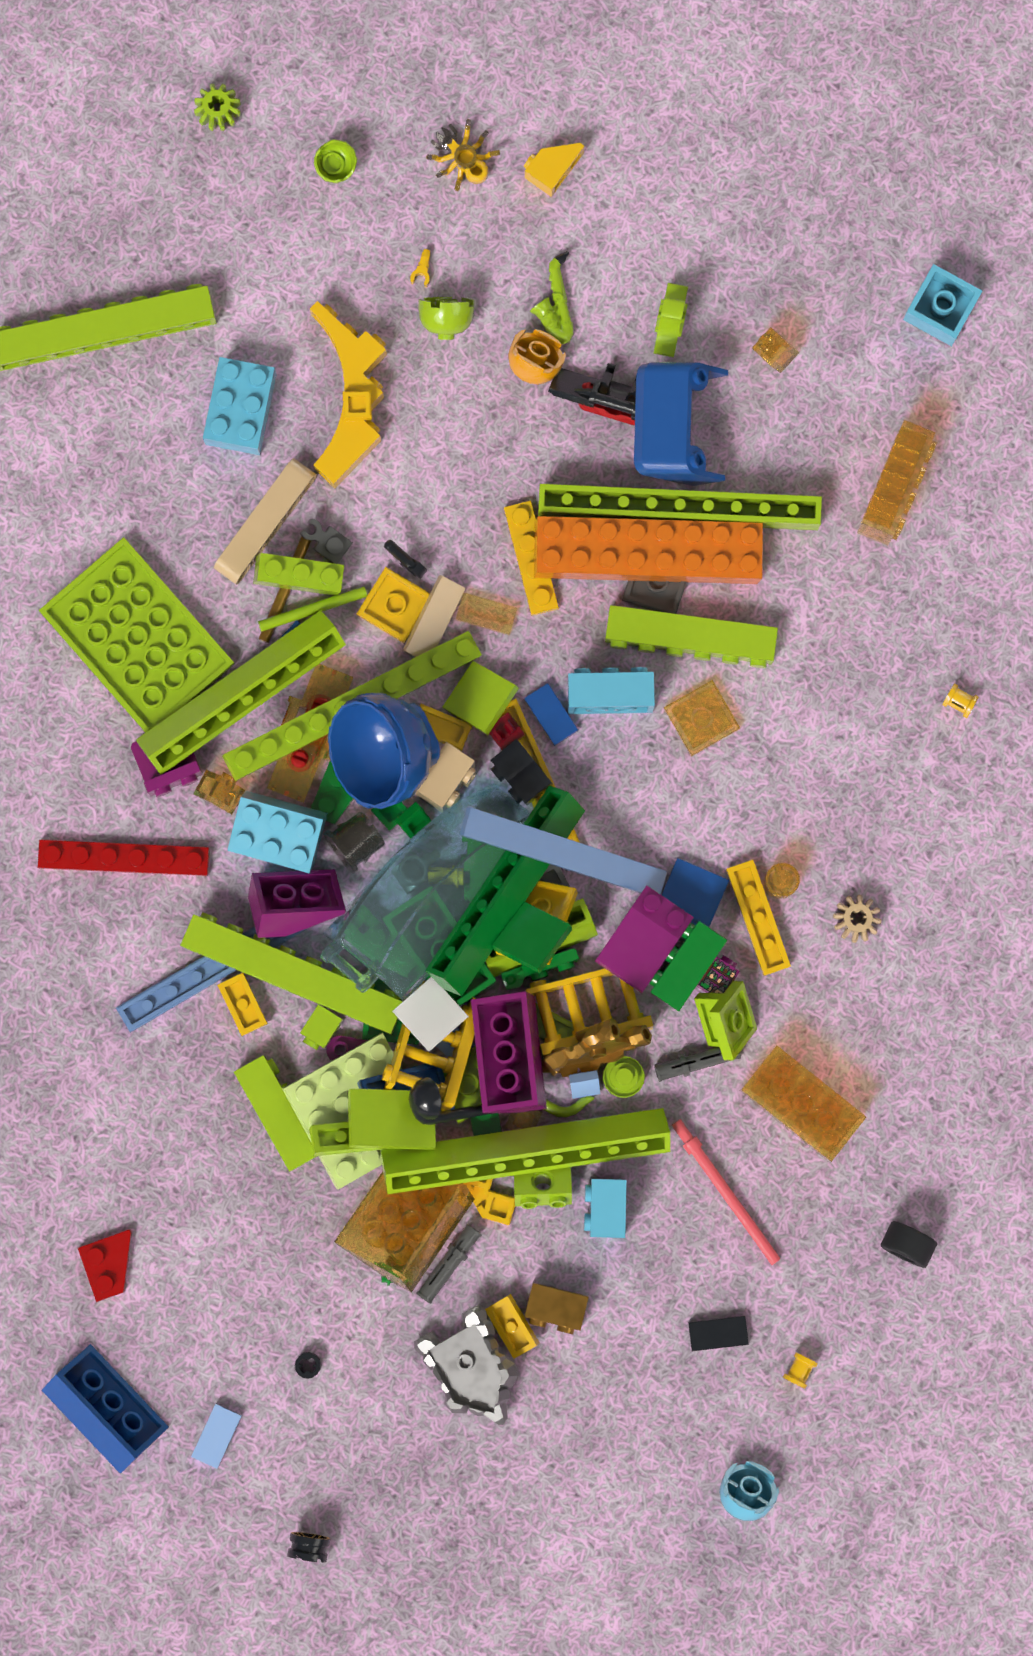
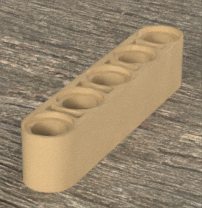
M293 458L220 555L214 565V569L236 585L239 584L256 562V556L264 551L313 484L317 474Z

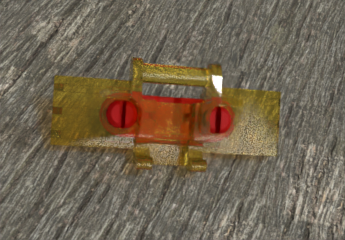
M318 664L314 668L302 700L289 696L287 700L289 705L281 725L295 719L299 708L305 710L306 713L348 692L354 677ZM328 735L279 759L267 789L304 803L321 759L331 761Z

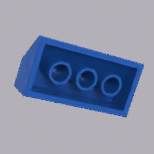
M91 1344L61 1369L41 1390L120 1474L169 1428Z

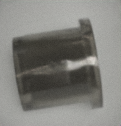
M361 811L348 821L338 824L337 829L333 832L327 830L323 833L332 851L352 874L358 871L357 866L363 861L366 863L374 853L385 846V842L373 824L368 826L370 820Z

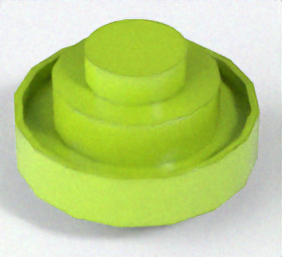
M624 1056L616 1062L608 1063L603 1071L605 1088L610 1094L619 1098L634 1096L641 1090L644 1084L645 1074L642 1066L637 1060L628 1056Z

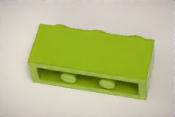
M260 553L256 556L253 584L336 596L341 593L344 565Z

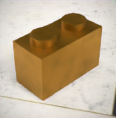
M532 1283L525 1317L530 1318L529 1324L546 1328V1323L558 1325L557 1331L574 1334V1330L581 1331L589 1297Z

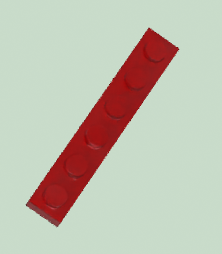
M39 840L38 869L208 876L209 847Z

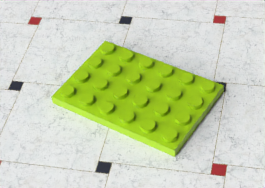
M124 537L38 610L145 733L199 696L235 664Z

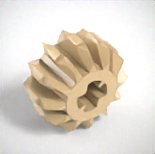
M857 895L856 904H854L851 896H847L845 899L848 907L843 903L837 904V908L843 914H833L834 919L842 920L834 928L835 930L843 927L846 929L841 935L843 939L849 933H852V943L857 942L859 933L862 940L866 942L869 940L866 930L873 935L878 932L871 924H881V919L873 918L872 916L879 913L880 909H869L873 903L872 899L867 900L865 905H863L862 895ZM860 912L863 915L861 920H864V923L853 925L851 923L853 918H850L851 913L856 915Z

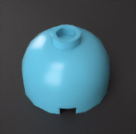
M746 1461L745 1464L739 1465L737 1463L732 1464L725 1472L719 1489L720 1500L725 1510L734 1518L742 1521H754L763 1518L773 1508L779 1494V1488L777 1487L776 1489V1484L774 1483V1475L763 1465L752 1461Z

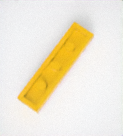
M531 500L504 507L531 616L558 610L559 607L551 578H534L536 518Z
M754 860L727 868L726 871L763 976L791 967Z

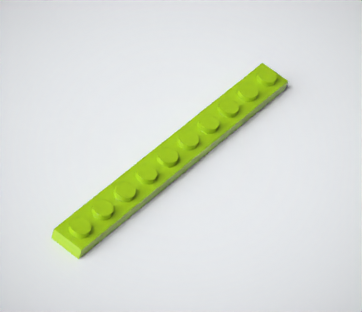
M467 631L225 753L222 757L236 782L328 735L329 726H331L335 714L347 701L358 695L383 693L399 699L476 660L482 654L471 633Z

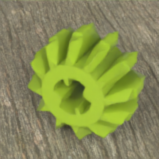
M212 83L210 84L209 92L201 88L200 94L203 98L198 97L194 100L195 105L198 106L194 109L195 116L200 117L199 123L202 126L209 123L210 131L215 129L216 124L219 125L220 130L223 132L225 131L224 123L227 122L229 125L234 126L235 121L233 117H240L241 114L240 110L237 109L241 102L240 99L234 98L236 95L235 90L231 89L226 92V85L223 83L220 85L219 90H216L215 85ZM220 103L221 110L215 111L214 104Z

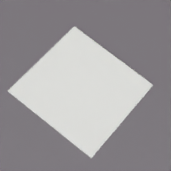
M432 977L392 1011L428 1052L469 1017Z

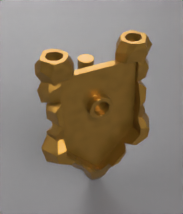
M613 1018L576 1032L577 1044L552 1050L551 1054L542 1059L543 1073H551L554 1077L557 1073L561 1074L562 1077H569L570 1074H576L578 1068L581 1072L594 1070L599 1072L602 1063L618 1061L624 1057V1051L635 1050L637 1047L649 1045L652 1034L646 1025L634 1026L620 1035V1029Z

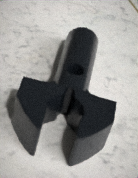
M393 540L385 542L384 548L401 562L400 565L419 579L427 572L425 566L410 557Z

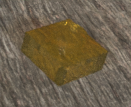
M534 1110L511 1113L505 1127L510 1130L536 1127L542 1112Z

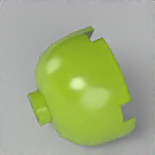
M425 297L424 300L418 299L420 321L429 332L438 334V339L453 340L455 334L464 332L471 325L474 316V299L461 297V302H458L457 299H451L452 297Z

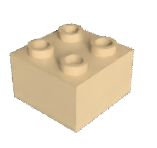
M446 742L440 750V757L437 763L429 769L428 777L415 794L443 814L447 808L452 811L461 798L459 791L464 785L468 788L477 775L475 773V761Z

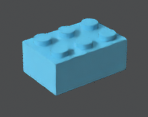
M219 357L203 434L205 445L255 455L261 454L277 376L275 367Z
M646 667L631 668V672H619V668H603L602 673H591L589 668L574 669V673H568V714L653 713L655 706L654 672H648Z
M245 791L240 798L227 851L310 873L315 864L328 813Z

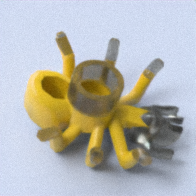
M470 119L466 120L465 133L461 145L457 144L458 132L452 124H449V128L454 135L441 127V130L444 132V135L436 132V138L441 146L434 140H431V144L437 150L444 149L451 151V154L445 156L428 154L426 156L427 160H434L439 163L455 158L447 169L436 173V177L440 178L443 175H449L457 167L458 177L455 183V191L460 190L463 172L467 180L473 184L485 182L488 178V167L481 160H488L492 156L500 155V150L489 151L487 154H476L475 150L482 145L484 139L489 134L487 130L480 135L474 145H467L470 137Z

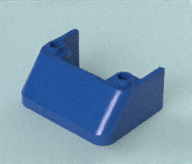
M651 362L642 364L638 368L636 374L634 465L641 475L690 486L725 481V475L706 471L704 452L701 448L690 445L692 391L704 390L709 379L728 376V370L698 362Z

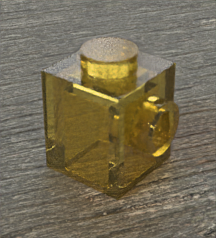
M771 327L752 347L759 356L780 373L800 353L780 333Z
M206 769L193 795L232 815L239 805L240 798L244 794L245 789L236 785L233 776L225 772L218 775Z

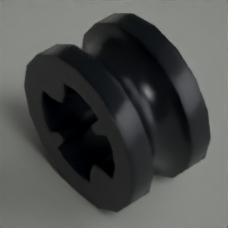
M303 1353L295 1361V1370L302 1378H313L320 1371L321 1361L314 1353ZM303 1358L307 1361L311 1358L314 1359L316 1362L313 1367H316L314 1372L308 1370L304 1373L300 1369L303 1364H300Z

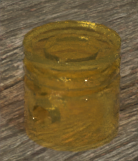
M778 863L772 866L764 878V887L767 893L776 899L790 897L798 889L800 883L797 869L787 863Z

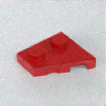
M131 1229L78 1248L96 1302L125 1291L128 1255L132 1237Z

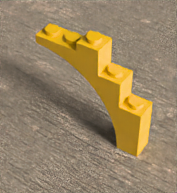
M317 301L310 308V313L327 333L337 351L343 369L344 391L371 390V406L373 410L384 399L383 392L381 391L383 386L373 376L369 379L367 376L387 356L386 349L384 348L386 343L377 334L374 333L371 336L367 331L357 338L358 333L350 324L346 322L343 325L336 319L338 314L328 304L322 306ZM342 407L341 417L332 440L324 453L314 463L315 471L336 489L381 442V437L378 434L381 430L371 420L366 422L364 420L344 421Z

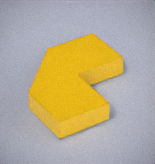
M493 1179L463 1183L482 1218L510 1225L515 1207V1197L491 1191L490 1187Z

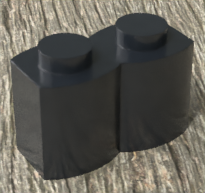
M517 739L491 759V762L494 764L491 771L500 782L504 779L507 780L512 787L508 792L518 804L523 801L528 806L543 794L548 786H553V783Z

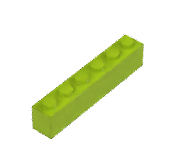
M610 605L605 642L610 643V647L625 650L628 645L638 647V651L644 653H655V649L665 650L666 655L673 657H683V653L694 654V659L710 661L711 657L722 658V662L726 664L736 665L740 660L750 662L751 667L766 668L767 664L772 665L774 661L778 628Z

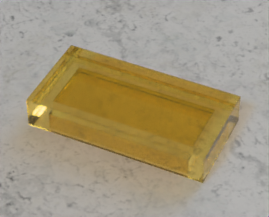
M463 593L456 621L510 636L517 608Z

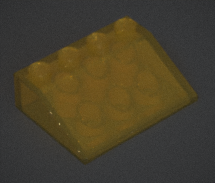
M382 1172L334 1242L389 1281L412 1293L475 1198L463 1183L387 1194L384 1174Z

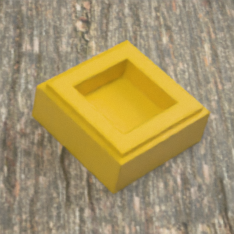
M371 390L343 391L344 421L372 420Z

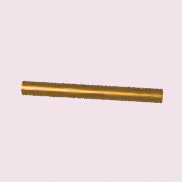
M301 536L293 557L304 559L312 540H306ZM279 588L267 618L282 613L291 589ZM275 628L261 632L259 640L269 643Z

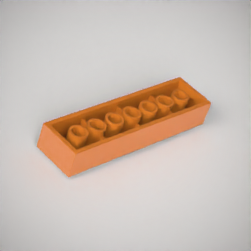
M538 516L535 521L534 578L758 584L762 580L763 523Z

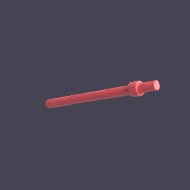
M681 1119L672 1124L671 1126L683 1141L684 1145L682 1146L686 1152L694 1156L770 1264L773 1265L781 1258L701 1148L702 1143L697 1136H692Z

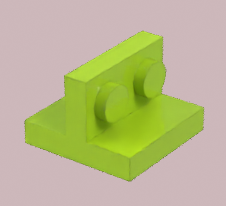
M733 981L724 993H698L694 998L707 1044L711 1047H720L723 1060L734 1061L757 1030L744 981Z

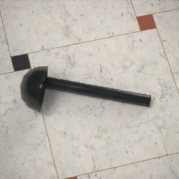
M428 1077L417 1081L410 1090L408 1099L410 1108L415 1118L422 1124L433 1125L493 1114L483 1113L482 1104L441 1111L439 1089L436 1083Z

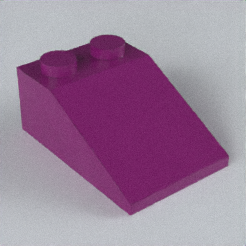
M335 869L311 870L310 873L283 871L252 873L248 899L258 938L288 936L344 915L346 912Z
M646 885L595 962L640 993H643L694 917Z

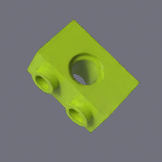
M571 1167L514 1175L515 1206L533 1209L543 1205H549L553 1208L571 1205ZM545 1183L550 1187L545 1190H540L536 1186L538 1184Z

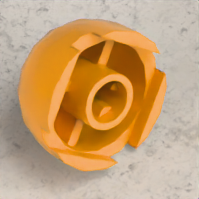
M526 329L521 330L515 335L509 349L508 360L510 369L518 378L530 384L539 385L551 381L560 372L566 358L565 352L563 354L560 350L561 343L551 334L542 330L534 329L533 333H525Z

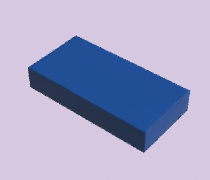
M548 683L524 698L554 746L578 732L577 727Z

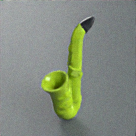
M568 251L557 255L549 263V281L551 282V290H553L552 300L555 302L554 306H551L549 297H547L530 310V313L540 319L546 333L559 340L561 345L570 342L574 335L573 322H571L567 306V296L560 271V266L565 263L569 255Z

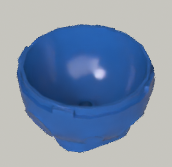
M365 693L347 701L335 714L331 726H329V756L335 775L347 794L354 798L356 803L368 809H383L411 798L428 777L429 769L437 763L440 757L438 740L422 708L415 703H407L390 697L387 694Z

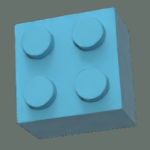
M933 264L903 320L952 347L978 301L982 290Z
M591 1179V1185H585V1202H590V1213H584V1231H589L590 1237L625 1238L627 1180Z

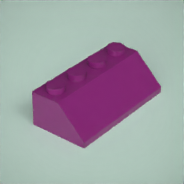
M525 991L472 999L471 1006L483 1113H520L547 1109L535 996Z

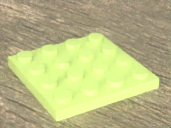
M383 1033L282 1088L310 1141L309 1128L311 1125L349 1122L348 1090L359 1089L357 1084L359 1080L382 1075L386 1065H391L394 1053ZM381 1150L319 1156L336 1189L346 1186L382 1165Z

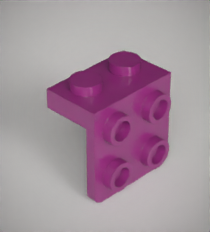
M137 741L131 744L132 753L144 779L143 783L147 793L150 796H164L172 792L171 788L180 784L183 787L191 785L198 781L197 777L203 775L194 752L160 775Z

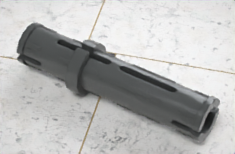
M716 1047L688 1056L684 1054L678 1055V1059L655 1064L654 1068L658 1081L661 1082L662 1080L680 1075L687 1077L690 1076V1072L732 1060H723L720 1047ZM739 1053L735 1059H741V1054Z
M467 1224L453 1245L451 1243L448 1245L447 1253L416 1294L431 1304L462 1260H467V1253L482 1234Z

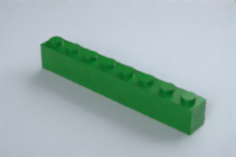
M548 786L524 822V825L568 838L585 810L569 792ZM506 850L425 971L443 989L462 996L492 952V944L526 901L550 864Z

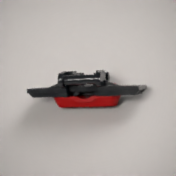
M608 363L601 379L563 368L552 379L548 392L552 393L553 396L578 403L579 407L584 411L635 426L636 378L632 387L612 381L616 365Z

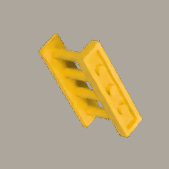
M604 968L547 983L546 980L530 983V988L525 991L536 996L547 1037L544 1039L545 1043L540 1044L543 1058L551 1054V1051L556 1048L570 1047L577 1044L576 1032L588 1028L585 1027L575 985L591 982L601 1022L612 1018L602 978L613 976L614 974ZM619 978L629 1013L628 1021L617 1024L620 1029V1035L634 1026L646 1025L649 1030H652L654 1025L651 1015L644 1017V1014L640 1013L634 988ZM560 989L564 990L574 1031H572L573 1036L561 1038V1034H557L547 993Z
M419 979L414 987L409 986L405 1000L423 985L425 980ZM471 1001L467 1005L460 1006L469 1017L461 1023L459 1031L456 1030L449 1033L442 1040L451 1043L450 1046L454 1047L452 1057L444 1058L407 1045L410 1031L402 1024L391 1065H386L382 1075V1080L386 1081L383 1090H391L396 1082L413 1087L417 1081L422 1079L399 1071L403 1056L441 1068L444 1073H447L445 1082L436 1083L441 1096V1111L451 1110L456 1102L474 1038Z

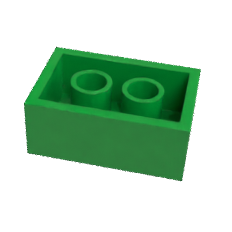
M700 920L696 925L690 922L681 936L685 939L681 947L678 948L676 945L673 947L665 959L669 962L664 972L658 969L649 983L653 986L651 993L677 1011H680L728 941Z

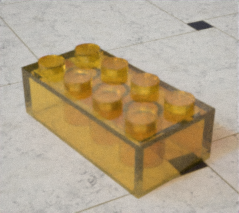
M903 421L858 528V534L887 546L891 539L897 540L906 521L901 516L902 514L907 515L916 496L912 489H918L927 468L922 466L923 462L928 464L937 445V442L933 441L936 432L909 421Z
M777 1045L772 1048L739 1090L828 1162L833 1161L867 1118Z

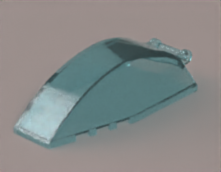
M491 784L469 795L445 810L405 843L345 908V914L338 916L322 933L332 942L322 951L320 958L325 963L333 964L356 984V989L361 993L366 992L379 978L401 1000H406L429 976L425 971L506 851L459 835L466 808L478 809L524 824L531 812L518 804L495 784ZM343 949L364 965L368 971L365 974H361L338 954Z

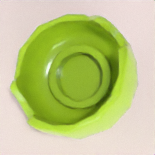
M336 139L330 140L319 147L314 157V167L317 175L325 182L336 184L351 177L357 164L355 150L347 142Z

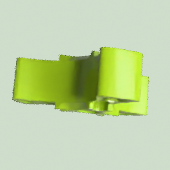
M673 283L667 284L664 299H661L655 327L657 337L653 354L674 358L677 340L682 335L688 304H685L688 286Z

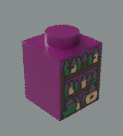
M724 955L721 959L716 957L697 987L706 993H724L740 972L735 968L737 963Z

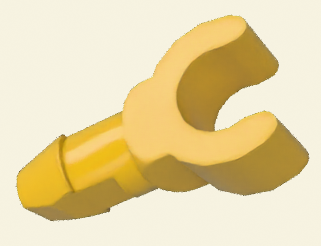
M423 250L420 262H418L416 270L410 276L411 284H414L417 276L422 275L425 277L424 286L428 287L430 283L428 274L430 250Z

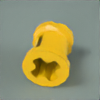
M954 683L942 705L945 707L951 706L962 712L963 717L967 718L979 696L969 695L960 690L958 685Z
M795 1352V1360L788 1374H784L782 1378L806 1389V1381L813 1367H817L818 1363Z

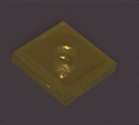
M713 680L663 708L691 757L741 729Z

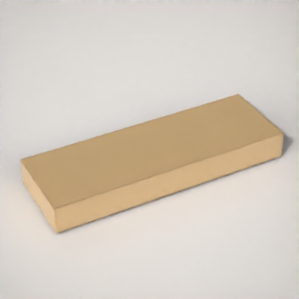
M439 575L402 651L417 657L437 647L466 588Z

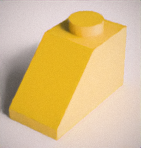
M581 143L540 149L537 155L531 154L523 166L526 169L525 179L552 197L583 156L585 146Z

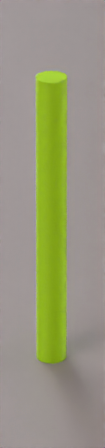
M363 586L260 620L258 625L260 631L263 632L314 615L320 610L323 612L365 598L368 595Z

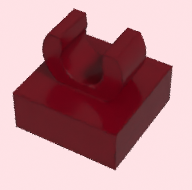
M509 712L498 719L489 733L501 750L517 739L519 741L526 736V733Z

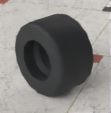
M897 1221L890 1223L881 1242V1247L887 1252L922 1268L927 1267L937 1246V1242L933 1238Z

